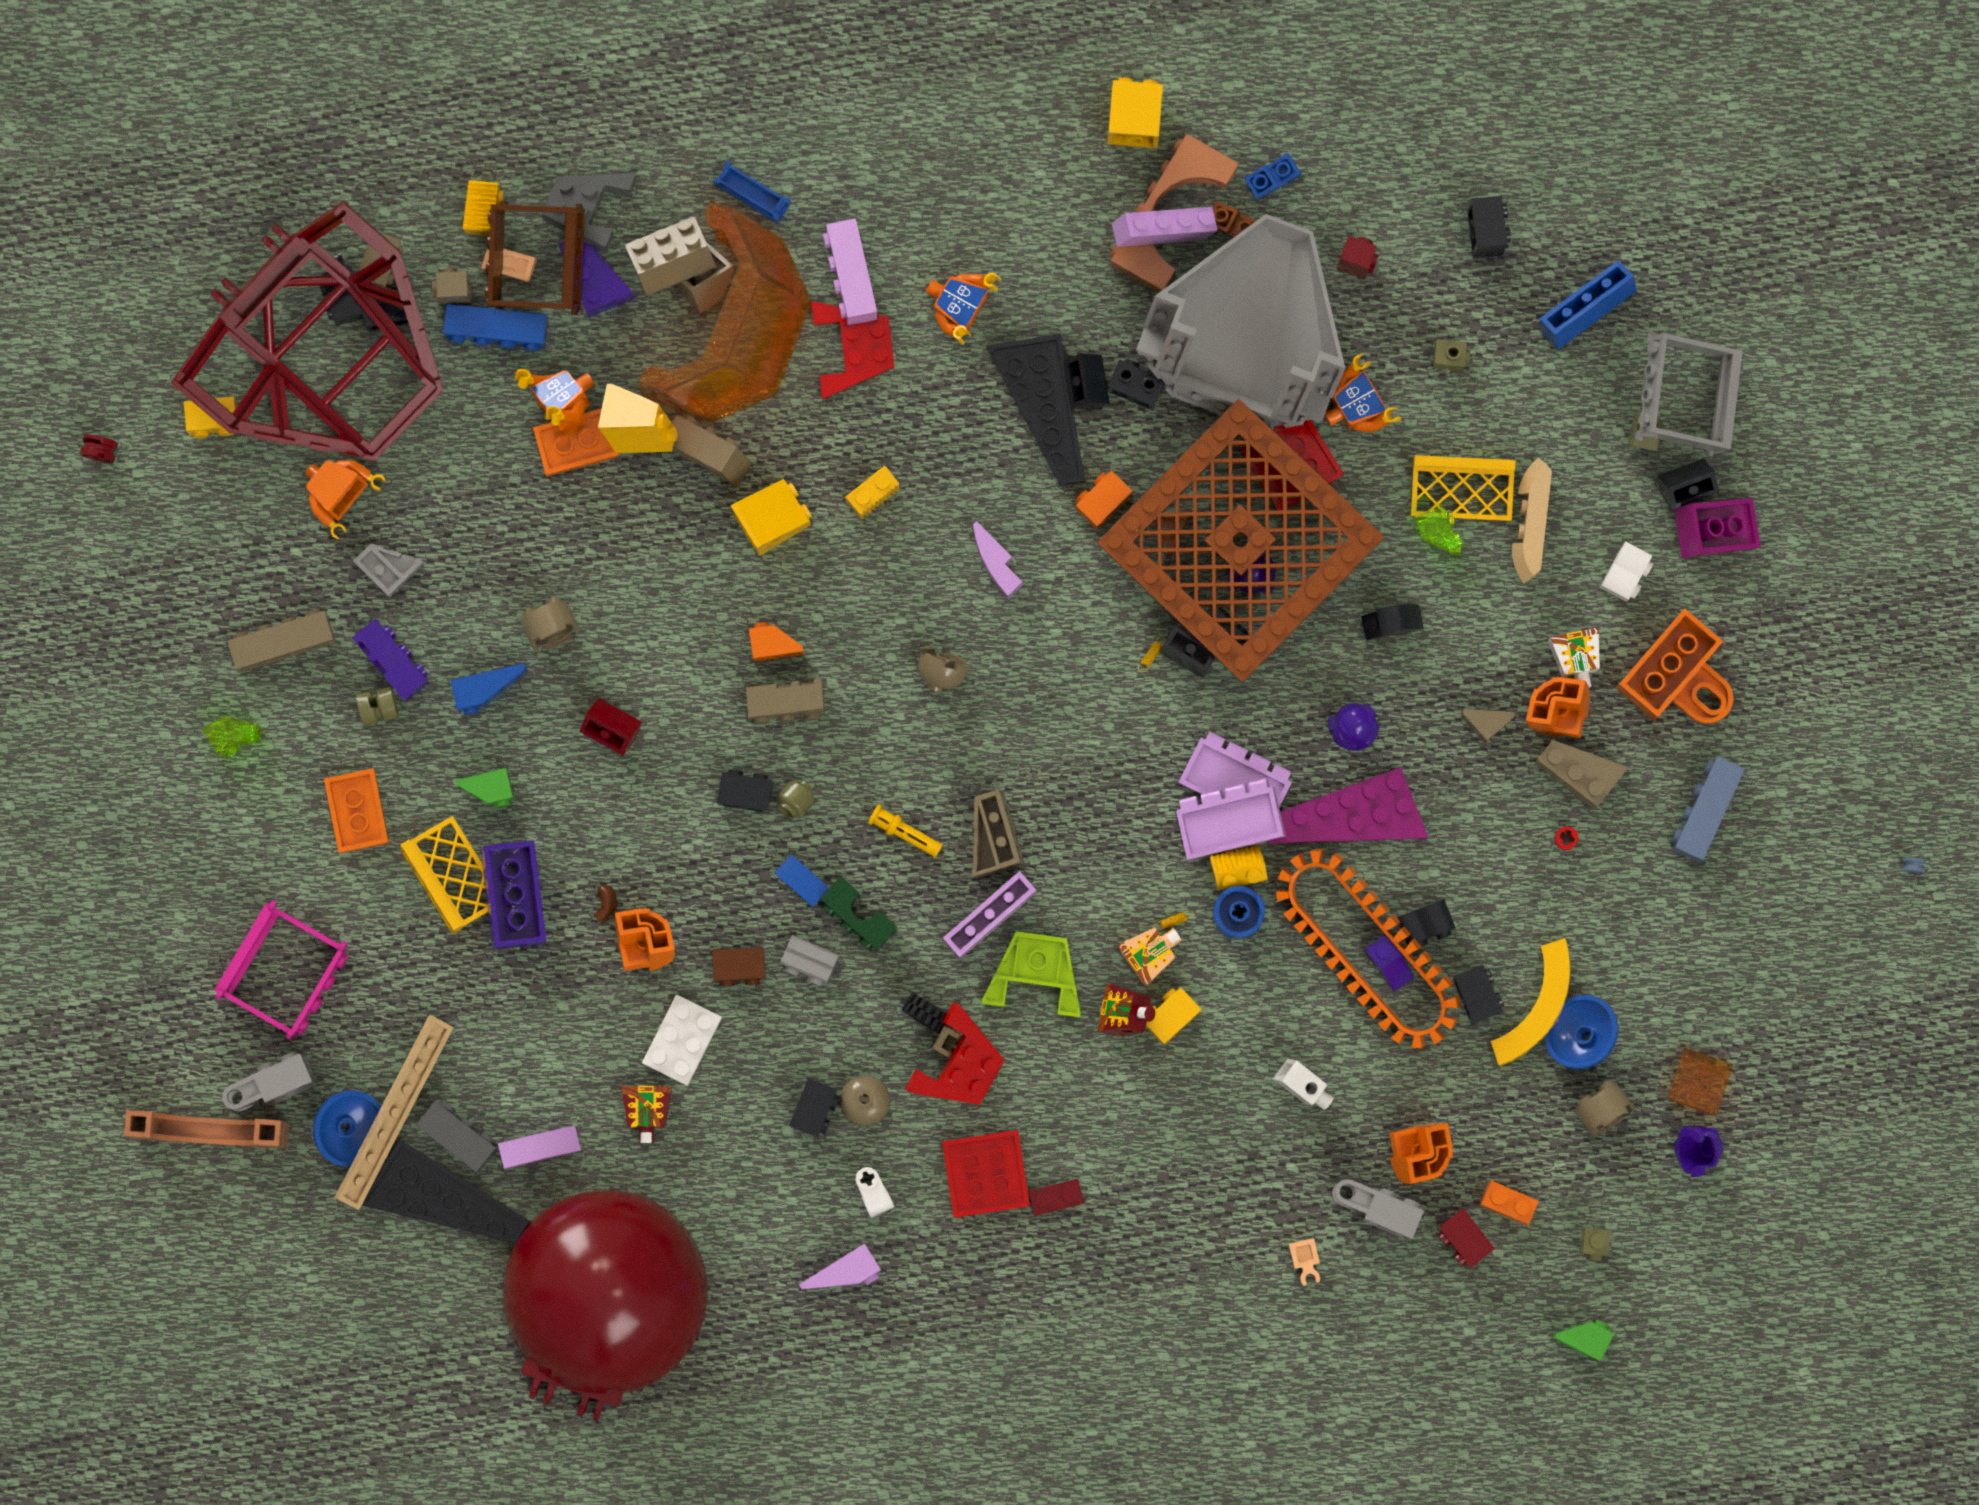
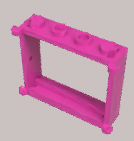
M272 900L270 904L266 902L214 991L217 992L215 998L220 1000L222 996L226 997L287 1033L285 1038L291 1040L292 1037L297 1038L298 1034L303 1035L310 1023L307 1021L311 1012L316 1013L323 1001L320 997L324 990L329 991L336 979L333 975L337 968L342 969L346 964L349 956L346 955L348 949L345 947L348 943L342 941L341 944L334 942L275 908L277 902ZM279 916L338 950L292 1029L232 995Z

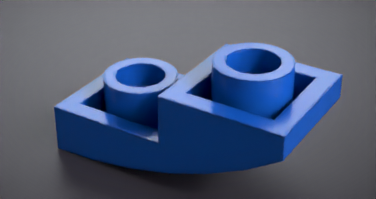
M1286 153L1244 179L1256 199L1259 200L1301 176L1302 173L1290 154Z
M792 854L774 872L811 907L829 889L826 884Z

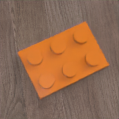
M602 408L584 413L580 421L571 422L562 431L551 422L533 427L547 477L619 457V453L615 452L598 429Z
M372 768L325 778L324 783L338 853L342 854L389 844L375 769Z

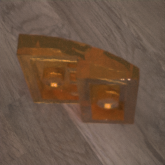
M1684 1047L1667 1099L1716 1116L1733 1064Z

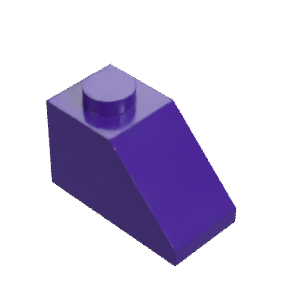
M1386 934L1364 950V953L1393 992L1414 978L1402 954Z

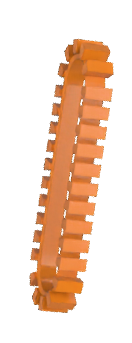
M1313 849L1310 851L1311 863L1307 864L1303 852L1292 858L1290 861L1298 870L1293 873L1285 867L1281 870L1278 880L1290 882L1289 890L1279 889L1276 891L1277 902L1290 898L1293 905L1291 909L1283 913L1289 921L1293 920L1298 913L1303 917V920L1293 925L1299 933L1304 932L1310 925L1314 932L1304 937V939L1310 946L1319 937L1323 940L1325 944L1316 948V953L1321 958L1329 950L1335 954L1334 957L1325 962L1331 970L1336 968L1340 961L1346 968L1335 975L1342 982L1350 974L1354 976L1356 980L1346 987L1352 994H1355L1361 986L1367 991L1357 998L1363 1007L1372 998L1377 1005L1370 1008L1367 1012L1374 1019L1382 1010L1386 1013L1388 1017L1378 1023L1384 1031L1392 1023L1399 1028L1391 1039L1400 1044L1403 1042L1406 1033L1414 1035L1412 1048H1423L1426 1045L1424 1035L1428 1033L1434 1045L1443 1040L1446 1035L1438 1027L1442 1023L1452 1030L1459 1018L1447 1014L1448 1008H1458L1460 1006L1459 995L1446 998L1443 991L1453 984L1449 977L1446 975L1439 984L1436 983L1433 977L1443 972V970L1436 963L1428 972L1423 968L1422 965L1432 960L1430 955L1424 951L1416 959L1411 954L1422 946L1416 939H1413L1407 947L1404 946L1401 941L1410 936V932L1405 927L1401 928L1396 935L1391 931V928L1399 924L1400 921L1393 914L1384 923L1380 916L1390 909L1384 902L1379 904L1375 911L1371 908L1369 904L1379 899V897L1373 890L1368 892L1365 898L1358 893L1369 885L1363 878H1360L1352 886L1348 879L1357 875L1358 872L1352 866L1348 867L1343 874L1337 869L1345 860L1344 857L1335 853L1332 855L1330 863L1322 862L1325 849ZM1322 867L1332 872L1438 994L1442 1008L1439 1020L1434 1026L1424 1030H1416L1405 1025L1303 908L1296 897L1295 885L1299 875L1305 869Z

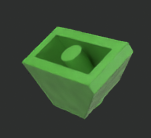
M506 768L456 780L459 788L489 806L495 805V809L510 806L509 801L515 800L509 773Z
M1596 1320L1595 1323L1587 1322L1554 1333L1552 1338L1596 1361H1601L1614 1333L1609 1331V1325Z

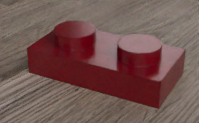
M1078 1179L1028 1191L1034 1216L1084 1204Z

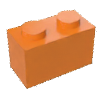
M1112 470L1107 475L1103 472L1093 482L1096 486L1090 492L1085 490L1076 499L1078 504L1075 510L1096 530L1133 494V491Z
M1489 1181L1479 1206L1527 1226L1530 1224L1539 1201L1494 1181Z

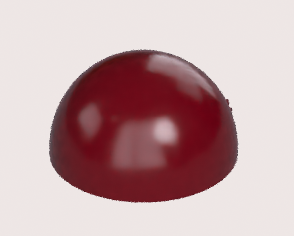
M594 1190L579 1193L560 1200L545 1209L525 1228L518 1238L508 1259L503 1279V1307L506 1321L517 1347L526 1358L521 1373L535 1378L529 1398L535 1399L542 1381L549 1383L548 1390L544 1396V1403L548 1405L552 1400L556 1386L583 1395L577 1415L582 1417L586 1413L590 1398H594L598 1402L594 1409L592 1420L597 1422L605 1403L620 1407L625 1393L640 1390L666 1376L684 1359L700 1333L708 1300L705 1265L701 1253L686 1227L672 1213L656 1202L641 1195L619 1190Z

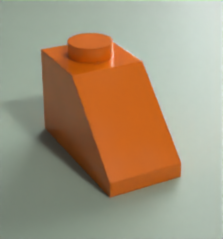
M769 622L756 623L754 628H749L754 662L804 655L802 645L775 625L769 626Z

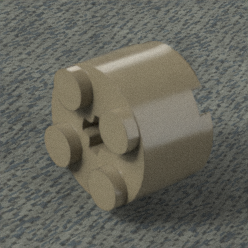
M558 596L548 599L545 602L546 605L537 609L532 607L522 613L524 618L521 624L535 652H540L538 647H545L546 651L556 648L571 640L570 634L575 631L578 634L580 631L568 603L561 601Z
M1611 1080L1602 1084L1595 1096L1592 1097L1588 1094L1582 1098L1576 1107L1577 1111L1575 1114L1593 1138H1596L1598 1133L1602 1135L1624 1119L1622 1114L1627 1111L1630 1114L1635 1109L1617 1083L1613 1084Z

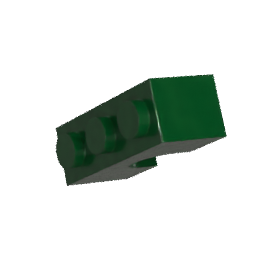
M840 876L820 898L821 902L824 903L821 908L831 917L836 914L842 920L840 925L847 932L852 934L855 931L861 937L859 942L867 950L871 951L874 948L878 952L898 928L879 910L870 919L861 920L856 918L852 913V905L860 896V893Z

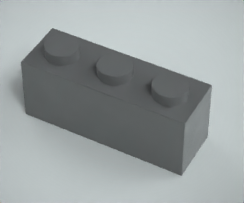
M434 1101L416 1126L475 1172L479 1173L497 1150L493 1146L495 1140L485 1132L480 1136L473 1130L476 1125L464 1116L460 1120L453 1115L455 1109L445 1101L441 1104Z

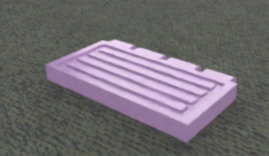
M1209 732L1206 740L1200 738L1178 784L1199 794L1221 790L1225 799V788L1246 784L1249 793V782L1267 778L1269 787H1275L1280 807L1292 783L1288 781L1291 771L1275 764L1272 772L1267 769L1271 761L1255 753H1252L1248 761L1244 759L1248 752L1247 749L1231 741L1227 749H1224L1222 746L1226 739L1212 732Z
M1267 778L1249 782V793L1246 784L1225 788V799L1222 791L1217 790L1201 794V805L1197 796L1179 800L1181 810H1177L1176 813L1187 860H1194L1286 837L1275 787H1269Z

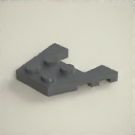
M636 173L558 176L545 206L576 207V204H582L583 209H585L584 242L587 244L591 242L598 246V250L607 253L614 236L613 229L591 224L604 193L610 192L631 196L637 181ZM542 213L543 221L565 231V213Z

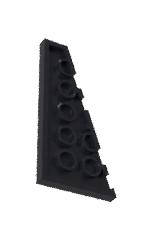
M1061 334L987 345L986 348L1059 485L1085 482L1074 412L1071 409Z
M399 1140L379 1171L362 1204L365 1207L514 1243L517 1242L530 1223L529 1220L402 1140Z

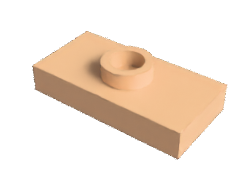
M488 248L481 267L486 270V263L489 261ZM503 249L502 275L530 283L537 258Z

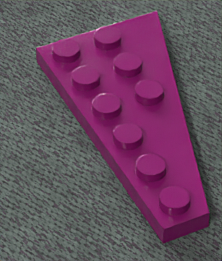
M1399 767L1281 811L1286 837L1267 841V844L1428 839V835L1402 769Z

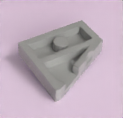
M370 544L353 560L389 598L424 564L421 559H415L393 550L384 549L375 544Z

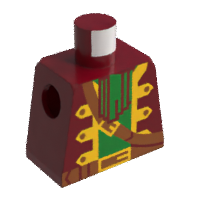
M1106 983L1097 1031L1114 1036L1143 1033L1146 1023L1153 1021L1156 1014L1155 1009L1150 1006V997Z
M622 1086L628 1128H639V1143H654V1128L666 1127L672 1093L671 1086Z

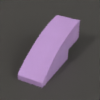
M976 521L973 524V531L981 560L998 589L1009 599L1022 586V581L1007 567L1012 561V556Z
M575 1126L498 1143L504 1169L581 1151Z

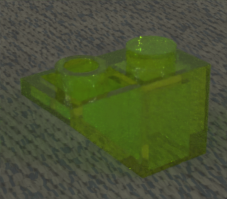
M1441 506L1414 517L1424 542L1456 556L1462 554L1460 548L1464 546L1459 533L1454 535L1451 525L1455 524L1450 510L1445 511V508Z
M223 716L203 728L205 735L217 755L221 758L223 756L229 758L240 751L238 747L245 743L251 745L261 739L260 734L265 732L259 724Z

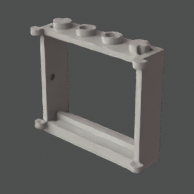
M1650 332L1647 337V341L1650 342L1647 347L1649 353L1648 364L1644 371L1646 378L1645 389L1641 396L1643 402L1642 413L1638 420L1640 429L1636 432L1635 439L1643 441V436L1705 449L1706 455L1713 457L1714 452L1730 450L1743 351L1671 334L1661 333L1656 335V332ZM1666 345L1721 358L1711 440L1656 428Z

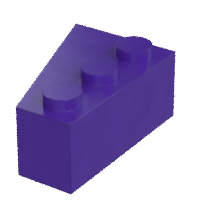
M564 241L558 244L562 256L564 255ZM584 242L581 301L588 317H593L634 300V294L596 250L590 244Z
M375 618L354 635L352 639L402 699L407 702L429 684L425 679L429 674L420 663L415 666L409 658L413 655L404 644L399 647L393 640L397 637L388 625L383 628Z

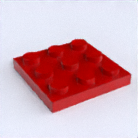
M1311 420L1304 421L1303 425L1288 428L1280 425L1272 430L1328 484L1344 476V473ZM1246 446L1240 449V452L1246 458ZM1250 446V458H1262ZM1250 463V468L1255 476L1265 475V463ZM1268 463V475H1280ZM1283 480L1268 481L1269 493H1283ZM1286 480L1287 493L1298 492ZM1259 481L1265 491V481ZM1269 498L1277 511L1283 510V498ZM1287 498V509L1301 502V498Z
M1018 1130L942 1142L954 1218L1030 1207Z

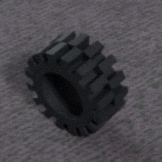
M913 992L901 1009L914 1020L938 1034L941 1033L946 1025L942 1021L947 1013Z

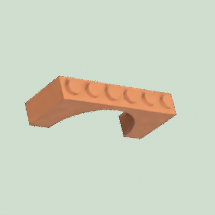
M1186 134L1183 140L1179 138L1172 150L1175 154L1171 161L1166 160L1161 167L1160 173L1162 176L1159 181L1156 182L1154 180L1147 191V194L1150 195L1146 203L1141 202L1135 212L1153 211L1163 196L1171 190L1186 184L1206 183L1226 190L1238 169L1239 163ZM1154 244L1117 247L1115 245L1109 255L1112 258V267L1157 293L1168 287L1175 275L1176 269L1159 255Z
M126 1110L124 1136L139 1140L287 1149L290 1124L281 1120L215 1119Z

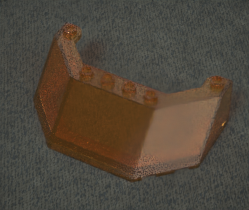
M710 200L705 212L706 223L711 228L718 230L716 241L732 247L739 262L736 274L704 356L672 371L651 366L643 372L638 388L641 396L650 401L701 420L715 423L728 415L737 413L753 406L757 402L777 395L811 308L812 300L782 237L734 208Z

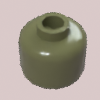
M802 780L800 782H788L777 796L779 811L791 819L804 816L814 803V795L811 792L812 787Z

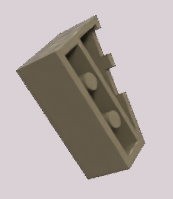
M676 415L672 424L676 427L678 436L674 442L673 451L691 462L711 470L710 473L716 477L720 475L726 478L730 485L737 488L752 465V462L738 448L740 444L729 437L726 440L720 438V434L708 426L706 429L699 427L700 423L689 416L684 419Z
M821 678L814 679V683L800 684V681H794L787 685L769 684L746 687L749 721L754 720V724H768L769 719H779V722L782 723L795 721L794 717H805L806 721L819 720L820 715H825Z
M1555 740L1550 742L1534 763L1593 810L1599 806L1629 768Z
M1000 789L975 796L972 877L976 879L1025 864L1005 794Z

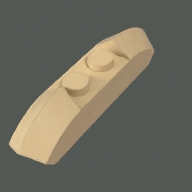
M1539 458L1525 472L1518 490V494L1527 497V499L1522 500L1520 515L1525 516L1524 525L1519 524L1517 539L1522 540V543H1512V558L1516 572L1524 584L1540 572L1552 470Z

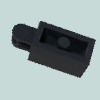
M337 252V255L333 257L346 267L342 252ZM347 266L346 268L354 274L352 267ZM328 272L321 273L322 276L330 275ZM336 285L320 286L323 297L327 296ZM347 289L326 310L328 319H333L336 326L364 319L360 304Z

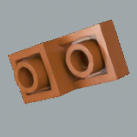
M1217 201L1213 207L1218 231L1231 238H1234L1257 221L1240 214L1239 210Z

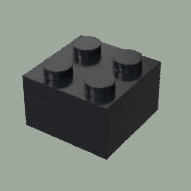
M1502 196L1472 198L1467 214L1473 259L1503 256L1505 249L1508 248V243L1511 242L1510 228H1505V218H1508L1507 203H1502Z

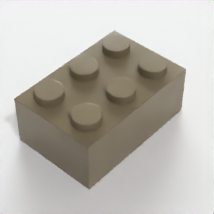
M694 216L625 244L646 296L716 268L707 242Z

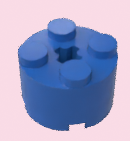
M1234 886L1223 891L1217 898L1213 908V921L1216 928L1227 938L1236 940L1245 939L1255 934L1260 928L1265 915V906L1259 894L1243 886ZM1235 907L1245 911L1242 919H1239L1238 916H1233L1232 913H1234Z

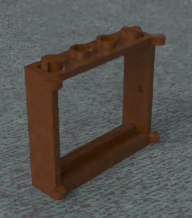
M501 201V205L491 204L490 214H488L490 235L487 238L489 261L486 263L488 286L485 288L487 306H495L496 309L504 310V307L571 309V315H578L579 310H581L585 223V209H583V205L576 204V207L508 205L507 201ZM505 211L565 213L561 303L501 301Z

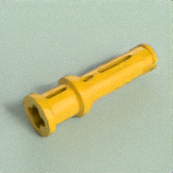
M877 805L868 824H875L885 830L887 835L893 836L895 834L936 858L943 846L942 843L902 822L900 815L897 814L895 816L882 809V805Z

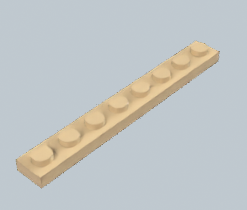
M428 1016L334 1198L357 1210L360 1209L454 1027L434 1016Z

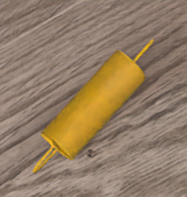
M1155 641L1140 664L1143 663L1146 667H1149L1163 645Z
M1180 912L1160 920L1158 923H1161V929L1164 930L1185 922L1188 918L1185 912Z

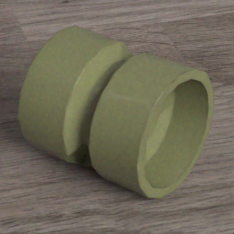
M391 686L377 689L376 694L370 691L356 694L358 709L364 726L376 724L380 718L385 721L399 718L398 707Z

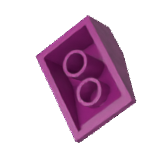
M1753 498L1695 503L1674 509L1682 559L1761 548Z

